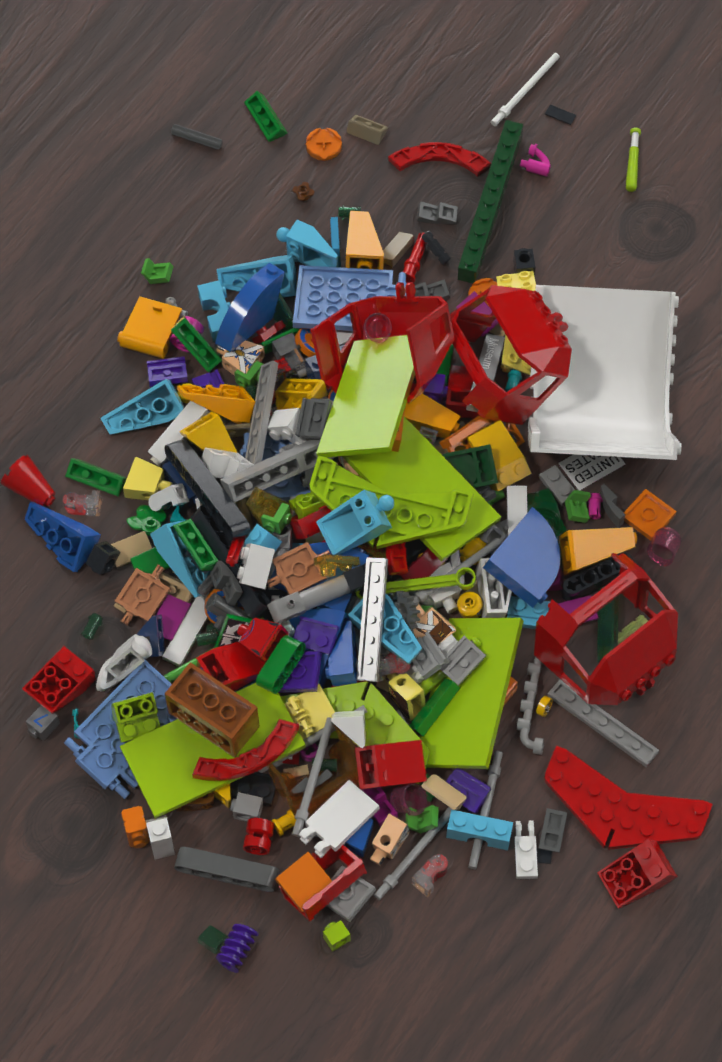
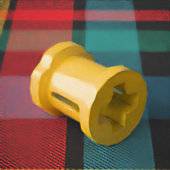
M288 810L287 814L277 820L273 819L271 822L274 823V828L279 836H282L283 832L294 827L296 819L292 811Z

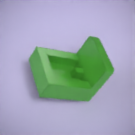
M148 258L145 259L141 274L150 284L166 283L170 281L174 266L170 262L154 264Z
M256 361L246 374L236 370L234 372L236 383L239 386L252 390L259 381L260 369L263 364Z
M573 490L567 497L565 505L569 520L586 523L590 519L586 502L591 497L590 492Z
M282 502L274 517L263 514L261 517L262 527L268 532L281 534L284 527L289 525L292 519L290 506Z
M431 805L421 810L409 807L406 809L405 823L409 829L419 833L438 827L439 807Z

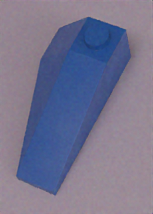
M35 502L29 503L25 521L38 536L45 540L47 543L46 547L49 550H53L58 556L56 559L60 564L73 572H77L86 563L94 545L98 544L101 534L80 522Z

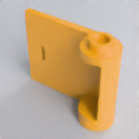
M139 296L124 330L119 332L117 342H120V347L164 359L169 348V338L172 334L171 329L177 323L182 308Z

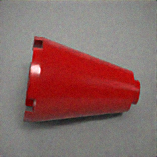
M28 455L20 457L9 468L11 470L9 475L4 474L1 479V484L31 502L49 507L55 501L54 490Z

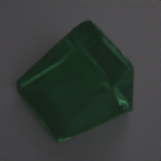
M209 925L197 940L199 944L216 954L228 936Z

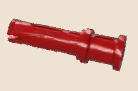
M423 232L418 234L411 255L404 262L403 272L406 273V283H414L416 280L415 275L420 270V260L428 244L422 239Z

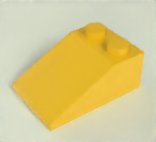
M501 420L467 437L471 448L491 444L498 483L489 485L492 490L500 491L532 474L524 455Z

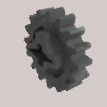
M397 591L390 593L389 595L394 605L413 633V629L418 627L416 622L420 621L419 617H417L420 610L416 609L418 602H413L414 596H409V592Z

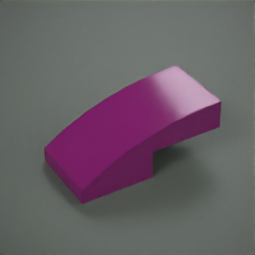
M381 788L361 789L379 805L380 809L373 815V818L380 828L388 814L398 818L397 812L389 803L386 794Z

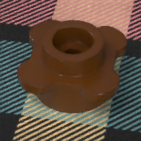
M302 182L301 185L294 186L292 189L300 201H306L314 195V190L310 189L308 182Z

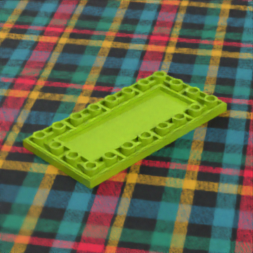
M407 335L353 342L316 452L317 456L332 458L392 451L415 377Z
M405 416L398 452L342 456L364 480L384 491L397 494L453 492V490L473 492L470 510L463 528L420 538L441 562L501 519V516Z
M449 618V622L456 628V631L452 633L455 639L459 641L465 636L471 641V637L475 636L482 644L477 648L486 657L459 685L460 689L424 736H419L430 750V758L426 767L489 769L524 621L522 618ZM442 680L441 682H439V683L431 690L429 699H430V697L433 695V693L437 690V688L440 686V684L443 682V680Z
M256 683L236 692L257 706L260 725L236 757L262 745L274 730L279 719L293 722L279 693L273 694ZM178 719L120 746L155 819L240 779L210 781L193 778L192 774L199 757L210 759H233L234 757ZM299 731L288 748L272 763L306 748V744Z

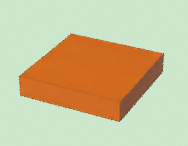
M645 489L624 512V521L650 541H653L674 518L677 511Z
M309 852L275 878L276 882L301 912H303L302 907L305 902L332 882Z

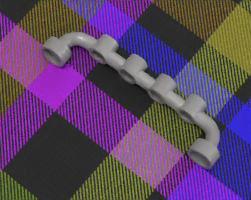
M535 657L534 663L528 664L527 675H531L530 681H525L524 693H528L527 700L522 699L520 711L524 712L523 718H518L517 730H521L520 740L522 744L527 748L533 749V754L542 755L544 739L536 737L535 741H531L528 738L542 662Z

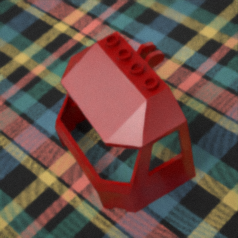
M397 282L395 285L396 296H375L349 303L313 327L310 331L321 380L325 382L326 388L337 393L345 369L344 366L354 341L407 335L417 384H412L410 396L407 398V403H411L424 392L435 377L450 346L455 341L448 303L441 296H415L416 289L413 282H407L406 287H404L403 283ZM350 314L353 334L340 351L335 323Z
M491 285L490 288L450 313L455 338L452 344L476 384L462 402L467 406L472 404L478 409L477 414L482 418L522 425L569 375L572 348L568 343L567 337L562 333L568 329V325L562 321L563 316L560 313L555 312L551 314V310L542 300V295L537 291ZM486 301L492 313L486 315L473 312L472 310ZM495 319L498 320L517 355L537 371V373L507 392L488 378L468 341L475 342L488 327L492 326L491 324ZM545 376L557 377L537 398L520 395Z
M611 553V557L620 564V573L617 578L570 614L552 599L548 604L550 609L545 616L541 615L536 622L534 656L587 704L618 705L622 701H627L634 691L642 696L646 691L645 685L649 689L652 688L655 684L653 678L657 677L665 666L672 665L676 659L678 612L647 573L624 553H620L619 556L616 553ZM649 592L665 610L656 614L647 606ZM622 593L634 604V608H639L650 620L606 654L589 676L567 648L566 644L581 624ZM564 659L586 683V692L563 672Z

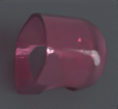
M374 313L368 316L362 326L365 337L377 344L387 340L392 330L389 318L381 313ZM383 325H385V327H386V330H385L384 333H382L383 331H381V328H383Z
M670 527L659 528L654 533L647 548L650 559L660 564V566L671 565L681 544L679 533ZM657 544L665 549H669L673 557L668 560L658 557L653 553V545Z
M417 783L397 785L391 791L390 803L397 812L416 816L425 810L427 794L425 789ZM409 798H410L411 801H412V806H411V808H413V809H418V810H417V811H411V810L407 807V804H408V803H405V800L409 801Z

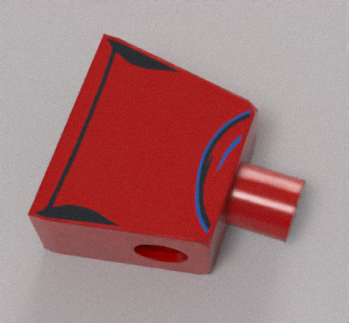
M258 618L252 619L249 626L241 624L237 630L238 635L242 636L240 643L264 663L267 662L282 637L289 635V632L281 624Z

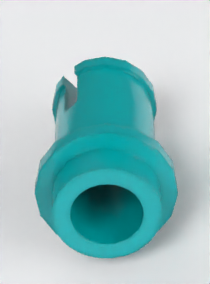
M511 370L508 373V381L504 391L507 392L519 384V381L522 380V373L520 371Z

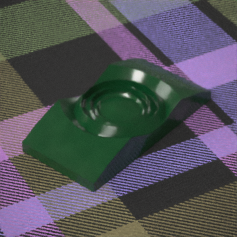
M491 444L441 454L473 488L498 483Z
M547 488L527 494V513L533 507L549 523L557 538L560 561H562L559 536L565 533L567 529L562 522L557 503L550 489Z

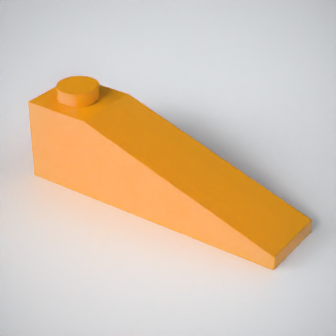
M220 384L219 388H215L212 385H206L205 388L197 385L177 386V390L182 397L234 423H250L255 401L243 386Z

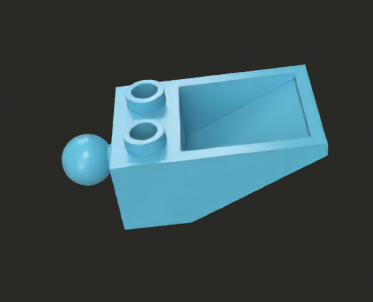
M296 220L290 230L286 227L278 229L276 233L277 239L281 242H286L287 255L293 254L294 262H300L307 266L338 267V255L313 226Z
M363 490L316 521L332 555L337 556L377 538L392 528L384 511H390L394 507V499L390 495H383L378 500L375 493Z

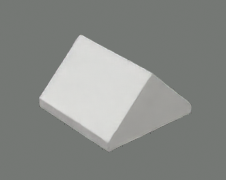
M364 710L335 712L331 717V722L358 746L363 748L366 742Z

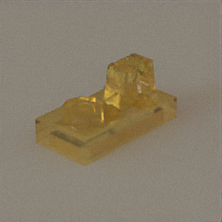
M324 554L314 558V565L320 566L322 577L336 576V568H340V571H348L360 565L359 557Z

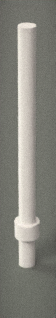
M554 53L518 93L498 110V114L491 120L493 126H497L503 118L508 117L512 108L560 58L557 53Z

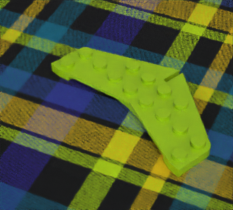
M319 455L310 481L311 493L331 511L363 490L375 493L378 500L383 495H390L394 499V507L390 511H384L392 528L379 536L377 549L463 528L466 524L473 499V492L466 490H453V492L401 494L384 491L337 465L335 461ZM376 538L367 542L372 548Z
M367 681L323 689L335 712L354 711L362 705L365 706L368 711L364 714L365 746L421 740L372 683L369 686L364 701L362 699L368 685ZM302 693L281 696L283 703L288 702L287 699L291 696L297 697ZM340 729L332 732L330 738L348 739L356 744ZM422 741L426 769L430 758V750ZM421 782L411 784L419 787Z

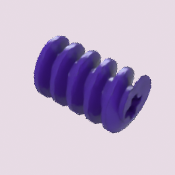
M242 924L233 925V931L229 932V938L224 942L225 946L221 947V953L216 956L217 961L224 968L234 973L239 972L235 965H243L239 957L243 959L247 957L243 950H251L247 943L254 944L255 942L251 935L255 937L259 935L254 929Z

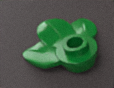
M141 505L137 508V516L127 518V523L132 529L145 531L147 536H151L150 534L160 528L161 524L166 520V514L164 510L153 511L150 506Z

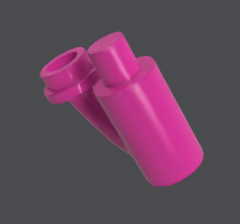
M531 144L528 155H531V157L536 155L541 162L529 159V161L522 159L520 166L526 168L528 172L548 177L551 164L547 156L537 148L538 144Z

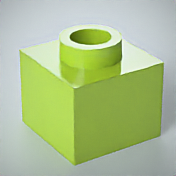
M340 920L337 923L332 922L325 927L323 938L333 952L350 941V933Z

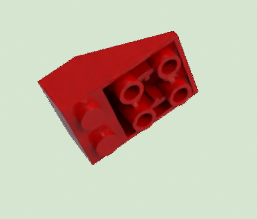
M451 365L446 408L462 418L474 419L479 416L477 412L466 410L467 405L462 402L471 392L473 379L465 366Z
M240 641L213 648L196 657L198 668L233 691L256 680L259 672L265 665L264 662L249 652Z
M63 646L22 690L53 714L83 694L96 680L94 669Z
M422 740L355 748L360 789H374L427 781Z
M647 839L597 872L618 909L662 888L678 877L657 841Z

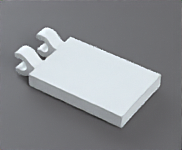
M348 780L305 821L307 828H304L299 833L301 836L300 840L306 845L315 835L321 838L323 841L318 842L314 846L315 853L320 858L330 848L336 852L380 809L379 805L353 782Z

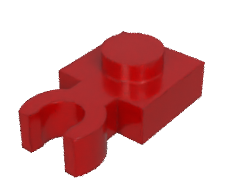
M280 320L269 328H266V326L256 331L257 336L252 338L253 342L259 344L284 328L285 324Z

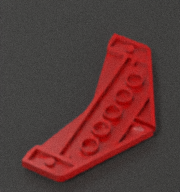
M559 746L555 747L544 777L548 787L603 848L610 831L614 832L608 850L637 847L647 839L655 840L658 844L697 840L703 833L713 805L704 800L627 793L567 749Z

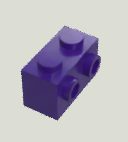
M436 374L423 394L446 407L448 386H445L446 375Z

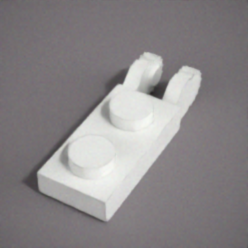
M516 821V879L538 878L534 821H529L528 823L529 836H521L522 824L520 821Z

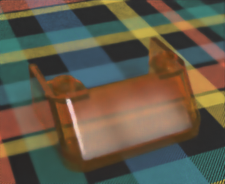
M335 724L334 727L340 741L329 749L328 755L331 762L320 768L318 777L326 769L331 772L332 776L314 789L307 811L309 813L308 819L348 780L360 789L354 744L352 739ZM270 763L267 768L273 783L286 806L295 816L296 811L300 809L304 793L291 796L289 792L305 777L309 779L310 773L296 781L291 773L283 772L280 774Z

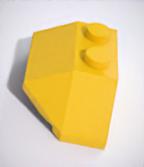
M286 378L275 391L276 409H301L303 398L322 399L327 397L328 393L325 382L321 379Z

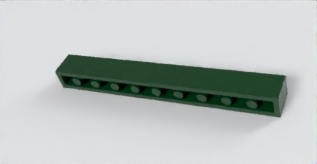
M505 121L458 266L457 280L469 283L477 281L523 135L522 123Z

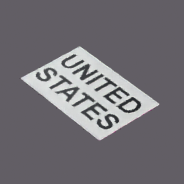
M574 454L558 463L578 490H582L625 465L621 457Z

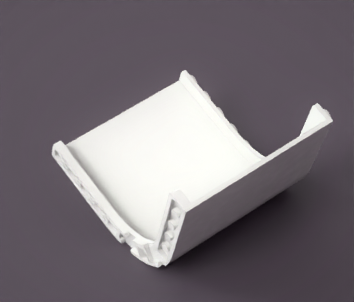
M536 285L535 291L542 295V300L551 310V314L555 312L560 313L563 316L562 321L567 323L568 329L562 333L567 337L572 353L568 377L528 418V444L530 451L677 460V455H681V443L670 430L673 415L669 413L670 385H673V373H670L671 365L674 366L675 354H672V346L676 345V335H673V327H677V316L674 315V309L678 308L679 296H675V292ZM532 367L530 370V376L537 373V371ZM545 376L532 385L530 389H533V397H539L557 377Z

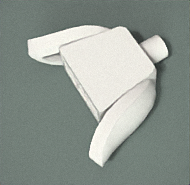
M459 550L450 556V562L440 566L430 577L445 575L460 565ZM464 575L460 577L459 582L461 584L465 583ZM399 576L395 581H401L403 579ZM458 586L442 587L428 596V599L422 605H433L434 609L444 606L448 614L453 613L458 609L454 600L459 598L462 589ZM410 591L409 595L415 596L414 594L418 591Z
M134 634L122 644L114 655L103 664L96 683L97 690L101 692L111 689L141 665L145 659L152 655V647L149 640Z

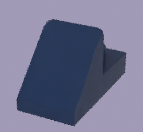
M162 614L152 616L137 633L138 636H150L151 657L162 656L165 652Z

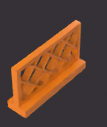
M479 415L442 440L440 445L443 449H447L449 453L455 452L454 449L458 446L469 449L471 446L467 437L497 421L485 419ZM506 422L505 428L509 433L514 434L517 439L516 445L519 446L525 441L516 425Z

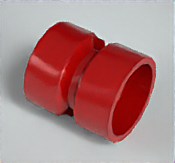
M263 818L248 819L246 827L248 835L244 838L243 850L254 855L269 854L271 840L269 838L273 836L274 823Z

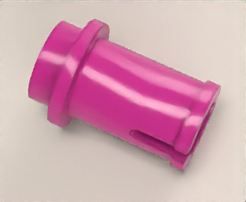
M591 493V497L588 499L589 518L600 519L603 498L599 493Z

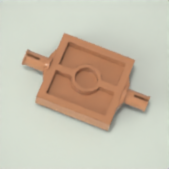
M306 542L272 559L277 576L267 580L269 588L281 583L290 595L297 591L299 593L325 580L327 577L322 570L321 563L332 558L331 554H329L330 552L327 550L317 555L309 543Z
M157 564L152 574L144 573L136 568L116 598L115 603L127 611L121 620L126 626H128L133 616L148 621L155 615L171 589L158 579L164 570L162 566L160 567Z

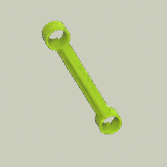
M463 567L456 574L386 582L385 593L390 594L397 591L410 592L458 586L463 590H469L476 583V575L471 568ZM465 572L473 576L472 582L468 585L459 582L460 577ZM360 590L355 592L356 596L362 600L363 597L359 595Z

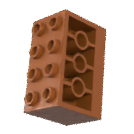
M191 662L165 692L169 714L234 758L260 727L257 706Z

